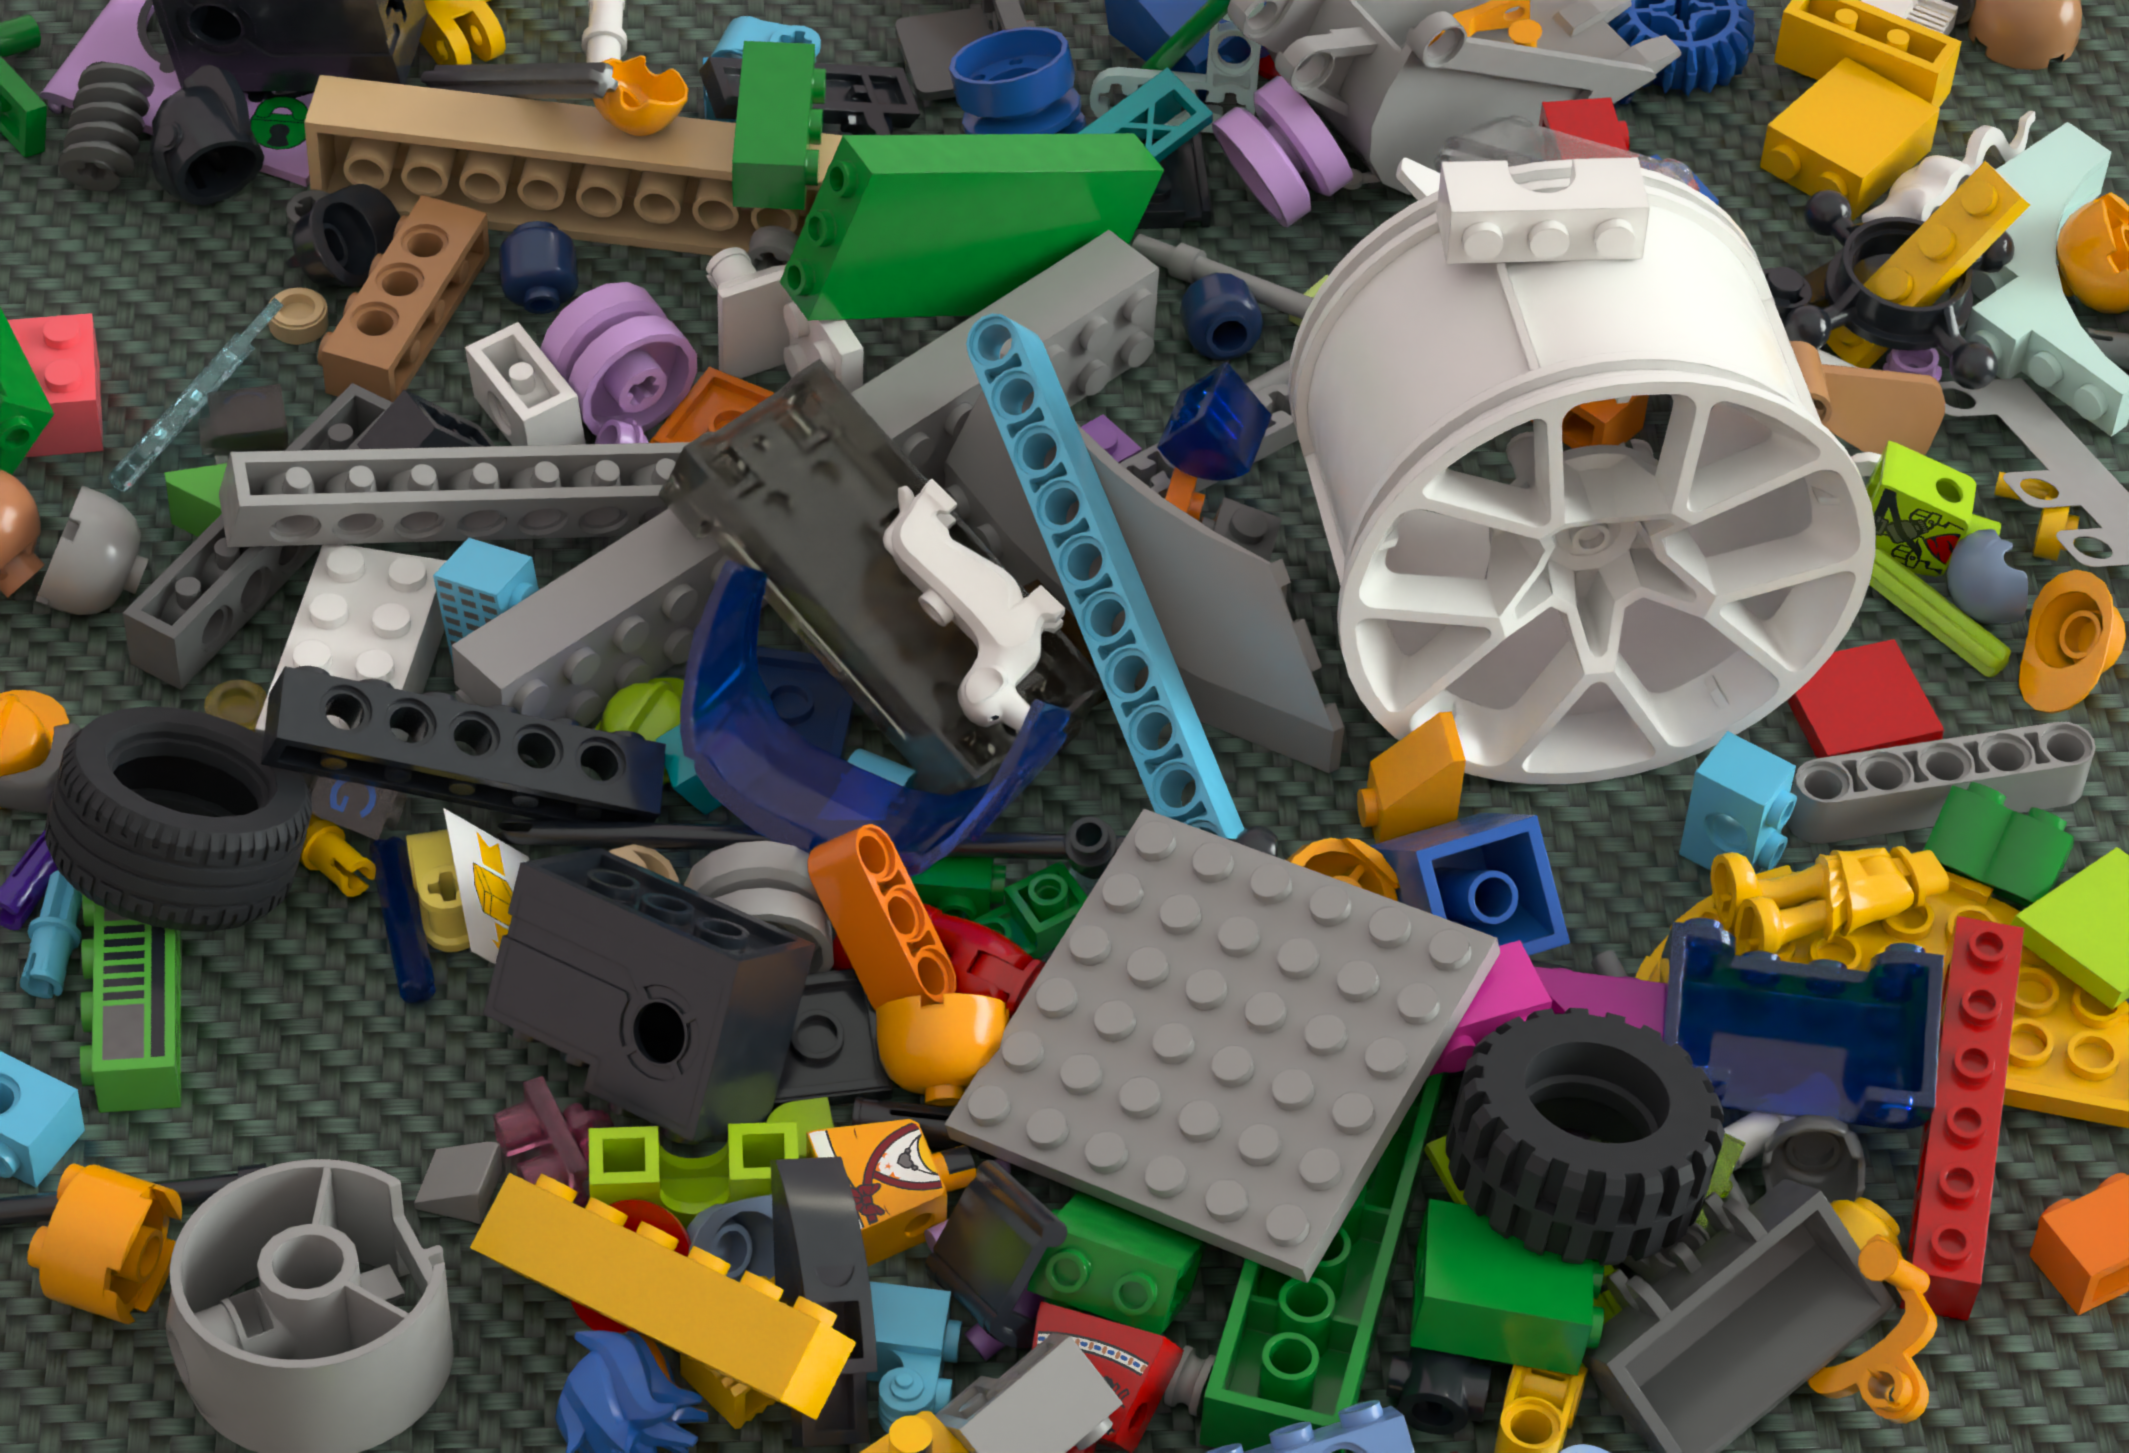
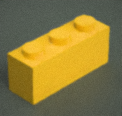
M1791 0L1783 11L1774 63L1802 75L1820 80L1842 59L1848 57L1939 108L1951 91L1962 41L1859 0Z

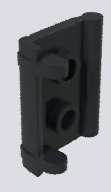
M987 1160L977 1167L975 1179L966 1187L933 1247V1253L929 1254L925 1268L929 1272L930 1277L941 1288L951 1291V1295L978 1320L979 1326L987 1334L1012 1348H1030L1033 1346L1036 1322L1030 1317L1014 1311L1013 1308L1047 1247H1057L1065 1241L1067 1227L996 1161Z

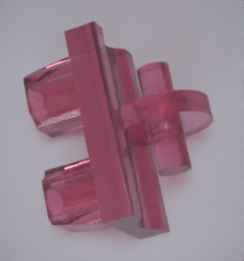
M543 1076L523 1082L524 1102L493 1114L496 1140L500 1143V1148L506 1157L538 1147L542 1155L516 1164L517 1177L534 1185L541 1173L577 1191L578 1193L573 1203L585 1209L589 1198L582 1183L589 1175L588 1166L584 1160L586 1159L589 1164V1128H614V1124L609 1114L602 1110L585 1111L580 1103L571 1104L564 1110V1116L567 1120L565 1122Z

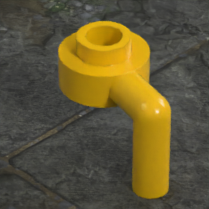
M1999 471L1994 495L2022 501L2004 481L2003 476L2006 473ZM2025 479L2020 482L2022 490L2035 498L2052 500L2059 495L2057 489L2045 481ZM2070 506L2042 508L2032 556L2057 561L2060 550L2067 551L2056 538V534L2062 530L2078 529L2080 516L2068 514Z

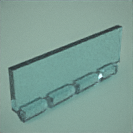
M275 297L241 335L236 333L208 364V367L206 366L176 399L174 404L141 438L140 443L137 442L111 471L108 478L116 489L123 492L128 491L156 460V457L191 421V418L202 409L225 381L253 352L255 348L251 343L284 306Z

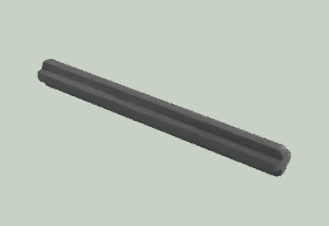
M604 62L436 65L433 71H424L421 75V82L425 83L429 88L524 99L603 98L606 92H615L618 87V81L612 78L613 67Z

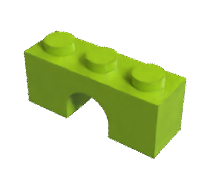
M797 1122L728 1124V1140L725 1146L718 1152L701 1158L678 1157L664 1150L659 1142L658 1126L589 1128L590 1198H595L607 1205L631 1199L648 1201L667 1209L687 1230L688 1225L699 1212L715 1204H728L772 1194L770 1160L799 1158Z

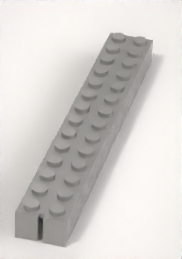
M1110 230L1106 231L452 645L454 682L460 688V690L455 692L457 701L482 707L505 705L517 709L522 715L546 720L569 718L580 722L583 727L589 725L605 710L608 701L620 689L636 683H648L650 679L655 678L673 665L684 663L693 656L696 650L722 633H729L735 630L745 618L768 603L781 600L793 587L811 575L827 570L839 557L864 541L867 542L876 538L900 512L898 488L905 485L912 490L914 497L921 492L925 484L931 479L942 489L945 488L946 459L982 391L966 346L968 333L976 321L992 313L1002 314L1036 333L1045 346L1069 407H1071L1086 396L1097 394L1108 382L1129 368L1140 366L1153 354L1159 267ZM1012 338L1004 343L1000 354L1002 351L1011 348ZM519 754L523 762L533 760L528 755Z

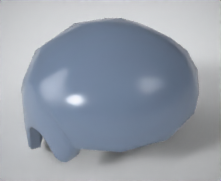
M1993 529L1975 531L1958 542L1952 552L1947 571L1948 589L1955 606L1977 623L1985 625L2016 623L2023 620L2027 609L2028 578L2024 571L2013 569L2005 563L2003 556L2006 552L2012 550L2013 544L2007 540H2001Z

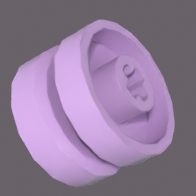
M1276 76L1254 92V107L1260 121L1249 111L1234 107L1211 125L1220 147L1246 186L1269 214L1282 226L1288 228L1311 211L1310 193L1305 183L1315 192L1330 197L1353 180V173L1344 154L1320 117L1301 94L1295 91L1282 76Z
M629 282L608 283L583 293L566 306L547 329L540 348L577 394L581 419L594 435H598L602 426L610 419L623 421L626 418L635 419L637 425L642 427L643 432L654 428L672 414L687 396L697 373V353L675 324L668 320L662 309L644 288Z

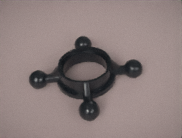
M1831 189L1821 190L1813 194L1807 201L1804 209V217L1808 227L1818 235L1834 236L1843 248L1831 260L1825 277L1824 291L1829 306L1821 309L1815 305L1804 304L1792 309L1786 316L1783 325L1789 341H1803L1811 344L1818 350L1829 340L1832 330L1845 326L1862 339L1890 349L1919 351L1939 347L1950 358V373L1958 385L1970 390L1981 389L1989 385L1995 378L1998 370V361L1995 353L1983 343L1967 342L1960 332L1966 326L1973 306V293L1971 289L1972 270L1978 269L1983 272L1994 273L1999 272L2004 265L2008 264L2013 259L2015 251L2014 242L2009 233L2005 231L1949 287L1951 298L1948 301L1928 307L1904 306L1887 301L1868 290L1853 273V267L1871 256L1894 254L1918 230L1924 221L1907 217H1884L1854 224L1851 220L1850 203L1843 194Z

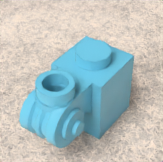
M870 1281L878 1372H867V1380L880 1382L878 1418L881 1427L887 1433H889L891 1425L901 1417L915 1416L921 1411H930L935 1415L951 1402L953 1379L942 1378L945 1362H958L963 1324L962 1321L950 1320L951 1291Z

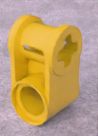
M1513 1365L1503 1403L1494 1453L1561 1452L1567 1431L1572 1429L1576 1418L1588 1368L1580 1366L1577 1376Z

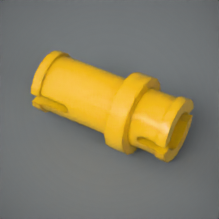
M312 811L299 861L309 870H320L346 896L354 897L360 895L368 889L369 885L360 879L354 871L358 869L368 879L374 880L376 875L375 864L367 857H363L345 841L344 831L331 820H321V817Z

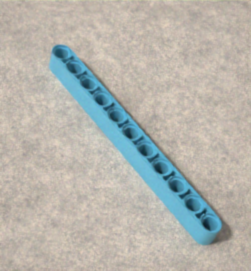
M992 313L983 316L973 324L968 333L966 346L969 358L1153 809L1157 814L1220 837L1236 839L1237 835L1244 830L1243 824L1045 346L1036 333L1002 314ZM1012 338L1011 348L1000 359L1002 346L1008 339ZM1034 391L1033 403L1027 411L1022 413V405L1025 398ZM1056 446L1057 451L1053 462L1047 468H1044L1046 454L1052 447ZM1079 500L1077 515L1071 522L1067 523V511L1075 501ZM1101 555V568L1098 574L1090 579V566L1093 560ZM1124 610V625L1118 633L1113 635L1112 623L1115 617ZM1148 666V680L1144 687L1136 692L1134 686L1135 679L1139 671ZM1171 722V738L1163 748L1159 749V733L1165 725ZM1194 779L1196 785L1195 795L1191 802L1183 807L1181 801L1182 791L1185 785Z

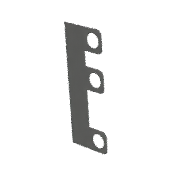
M2022 378L1993 379L1989 385L1977 390L1965 389L1955 381L1939 382L1942 390L1955 389L1970 395L1976 403L1970 409H1959L1945 403V414L1956 417L1998 415L2048 469L2004 474V481L2024 503L2037 508L2082 506L2101 527L2057 532L2056 538L2079 563L2090 567L2129 565V492ZM2025 479L2042 480L2054 486L2059 495L2052 500L2038 499L2024 492L2020 482ZM2078 537L2098 539L2111 548L2112 555L2105 559L2089 557L2079 552L2075 548L2073 541Z

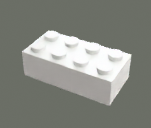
M344 544L322 545L258 719L255 732L264 737L269 693L285 666L292 668L315 666L326 670L331 676L355 681L378 679L390 683L394 689L423 694L445 629L433 575L447 560ZM327 715L328 720L335 727L350 730L348 725L339 717ZM391 728L397 738L404 742L407 741L408 734L406 732ZM301 773L308 787L331 790L337 781L336 779ZM346 782L338 790L339 792L369 796L368 789L362 784ZM374 787L377 798L387 799L390 790Z

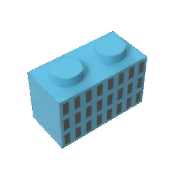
M468 538L433 575L452 664V645L540 590L531 556Z

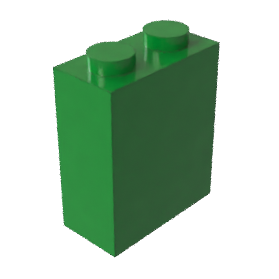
M1429 1199L1415 1247L1410 1346L1578 1376L1586 1348L1597 1349L1601 1339L1604 1308L1593 1306V1299L1597 1300L1599 1297L1604 1276V1266L1599 1265L1598 1259H1585L1581 1265L1562 1262V1255L1545 1250L1543 1256L1524 1249V1241L1512 1235L1506 1239L1492 1230L1489 1224L1490 1218L1485 1214L1478 1217L1468 1205Z

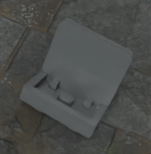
M981 0V7L898 19L895 24V34L917 98L923 101L955 97L949 66L951 58L967 44L980 37L1002 30L1036 27L1034 20H1025V0Z

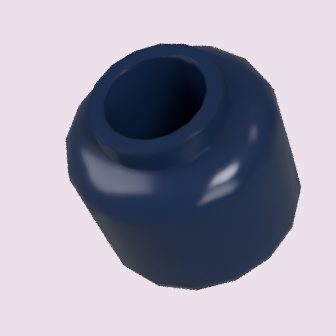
M545 221L526 222L516 227L513 233L502 241L499 249L501 287L509 301L517 306L524 307L530 313L546 314L558 309L560 304L568 301L576 293L579 284L576 248L572 238L559 230L557 226Z
M1213 273L1203 276L1192 283L1182 297L1180 306L1182 324L1190 343L1199 354L1211 360L1228 361L1246 354L1260 339L1263 328L1261 309L1250 287L1244 280L1233 274Z

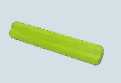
M1875 548L1874 564L1869 583L1871 587L1984 676L1989 678L1995 677L2008 665L2011 654L2008 646L1885 550Z

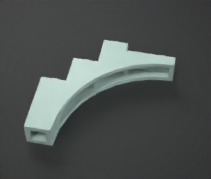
M2067 122L1996 169L2030 206L2006 230L2014 242L2015 251L2013 259L2004 265L1999 272L1989 273L1978 269L1972 270L1971 289L1982 301L1972 307L1964 339L1967 342L1983 343L1992 349L1998 361L1996 375L1999 378L2011 379L2022 371L2039 386L2044 387L2077 411L2083 418L2089 420L2112 437L2126 427L2129 420V376L2103 354L2080 326L2063 293L2056 264V244L2060 229L2072 213L2101 194L2111 151Z

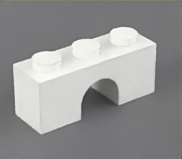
M1638 157L1572 159L1569 187L1552 193L1534 192L1518 185L1510 175L1507 160L1441 162L1436 215L1446 264L1643 259L1650 205Z

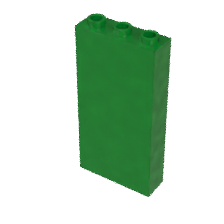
M1134 133L843 135L827 168L825 178L812 208L806 217L805 224L791 257L785 266L780 284L808 321L975 315L1108 230L1129 245L1164 169Z

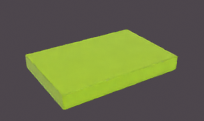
M2116 847L2015 915L2011 923L2012 926L2024 928L2022 945L2110 1009H2114L2129 998V855Z

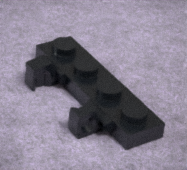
M709 57L699 70L717 119H736L742 59ZM815 63V68L826 69L825 104H813V109H823V124H840L842 132L852 133V135H891L893 127L910 128L921 115L903 68Z

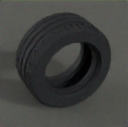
M145 706L120 709L93 720L75 733L64 748L45 824V840L59 872L73 888L95 904L122 917L151 926L179 931L213 932L233 929L259 920L287 897L294 881L312 815V797L301 772L261 765L264 737L235 722L207 713L173 707Z

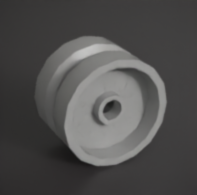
M772 841L740 842L712 851L692 867L684 886L814 943L815 948L808 974L827 972L832 968L834 958L831 921L808 873L807 861L809 853L794 845Z

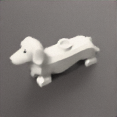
M933 479L925 484L916 497H914L912 490L905 485L898 488L900 512L892 524L885 530L883 536L884 547L893 556L900 570L923 592L918 601L924 611L942 627H945L951 621L954 622L977 647L978 656L970 671L963 678L957 692L958 701L965 716L978 726L988 728L1002 722L1031 737L1036 731L1037 717L1029 704L1018 694L1015 687L1035 669L1040 659L1042 632L1049 631L1055 633L1062 627L1063 620L1061 618L1065 615V607L1042 585L1035 589L1028 597L1023 598L1017 582L1008 572L951 539L948 529L956 523V519L950 513L957 507V502Z

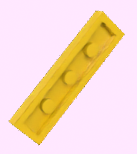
M1984 161L1863 285L1875 295L1892 303L1911 307L1931 306L2008 229L2030 204L1995 168ZM1845 326L1832 330L1829 340L1826 342L1842 360L1856 367L1869 369L1889 349L1862 339Z

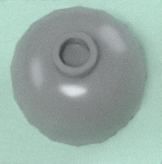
M82 485L35 602L78 616L92 615L112 607L123 590L133 594L136 593L149 559L137 555L140 548L141 532L135 517L123 504L103 493Z

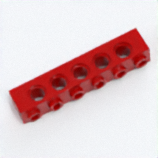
M1957 916L1944 960L1906 1261L1928 1274L1930 1284L1923 1295L1935 1315L1968 1321L1982 1282L2024 928ZM1901 1297L1899 1308L1905 1309V1301Z

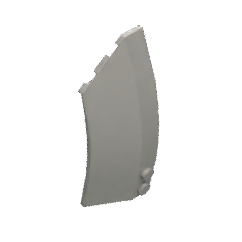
M1009 349L1001 352L1000 359L1008 353ZM982 390L945 462V488L943 490L957 502V507L950 514L956 519V523L960 522L973 537L979 554L1008 572L1015 579L1019 588L1038 579L1075 617ZM1034 391L1025 398L1022 405V413L1027 411L1033 403ZM1077 424L1199 721L1324 772L1331 773L1339 769L1344 724L1336 703L1325 705L1321 699L1312 672L1322 668L1305 619L1293 621L1286 604L1287 584L1291 583L1283 559L1270 563L1191 517L1161 497L1119 464ZM1056 446L1052 447L1046 454L1044 468H1047L1053 462L1057 451ZM1079 500L1075 501L1067 511V523L1071 522L1077 515ZM1101 555L1094 559L1090 566V579L1096 576L1101 568ZM1124 610L1115 617L1112 623L1113 635L1118 633L1124 625ZM1148 666L1139 671L1135 679V685L1141 689L1148 680Z

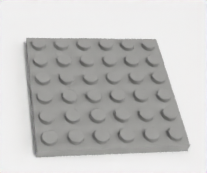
M1143 809L1005 1027L1000 1048L991 1060L978 1070L944 1125L950 1139L1308 1283L1500 954L1498 940L1496 937Z

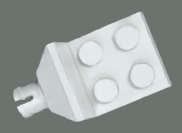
M732 247L720 251L713 256L706 267V271L709 274L706 275L707 280L718 292L719 371L741 379L785 364L791 378L795 382L801 380L806 387L816 415L863 386V347L844 319L808 321L780 284L786 265L773 266L756 271L752 265L751 258L745 250Z

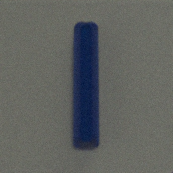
M392 836L387 840L378 838L370 847L371 860L376 867L375 879L400 997L405 1002L411 1004L418 1000L428 1001L436 992L435 979L416 891L413 887L406 845L397 836Z

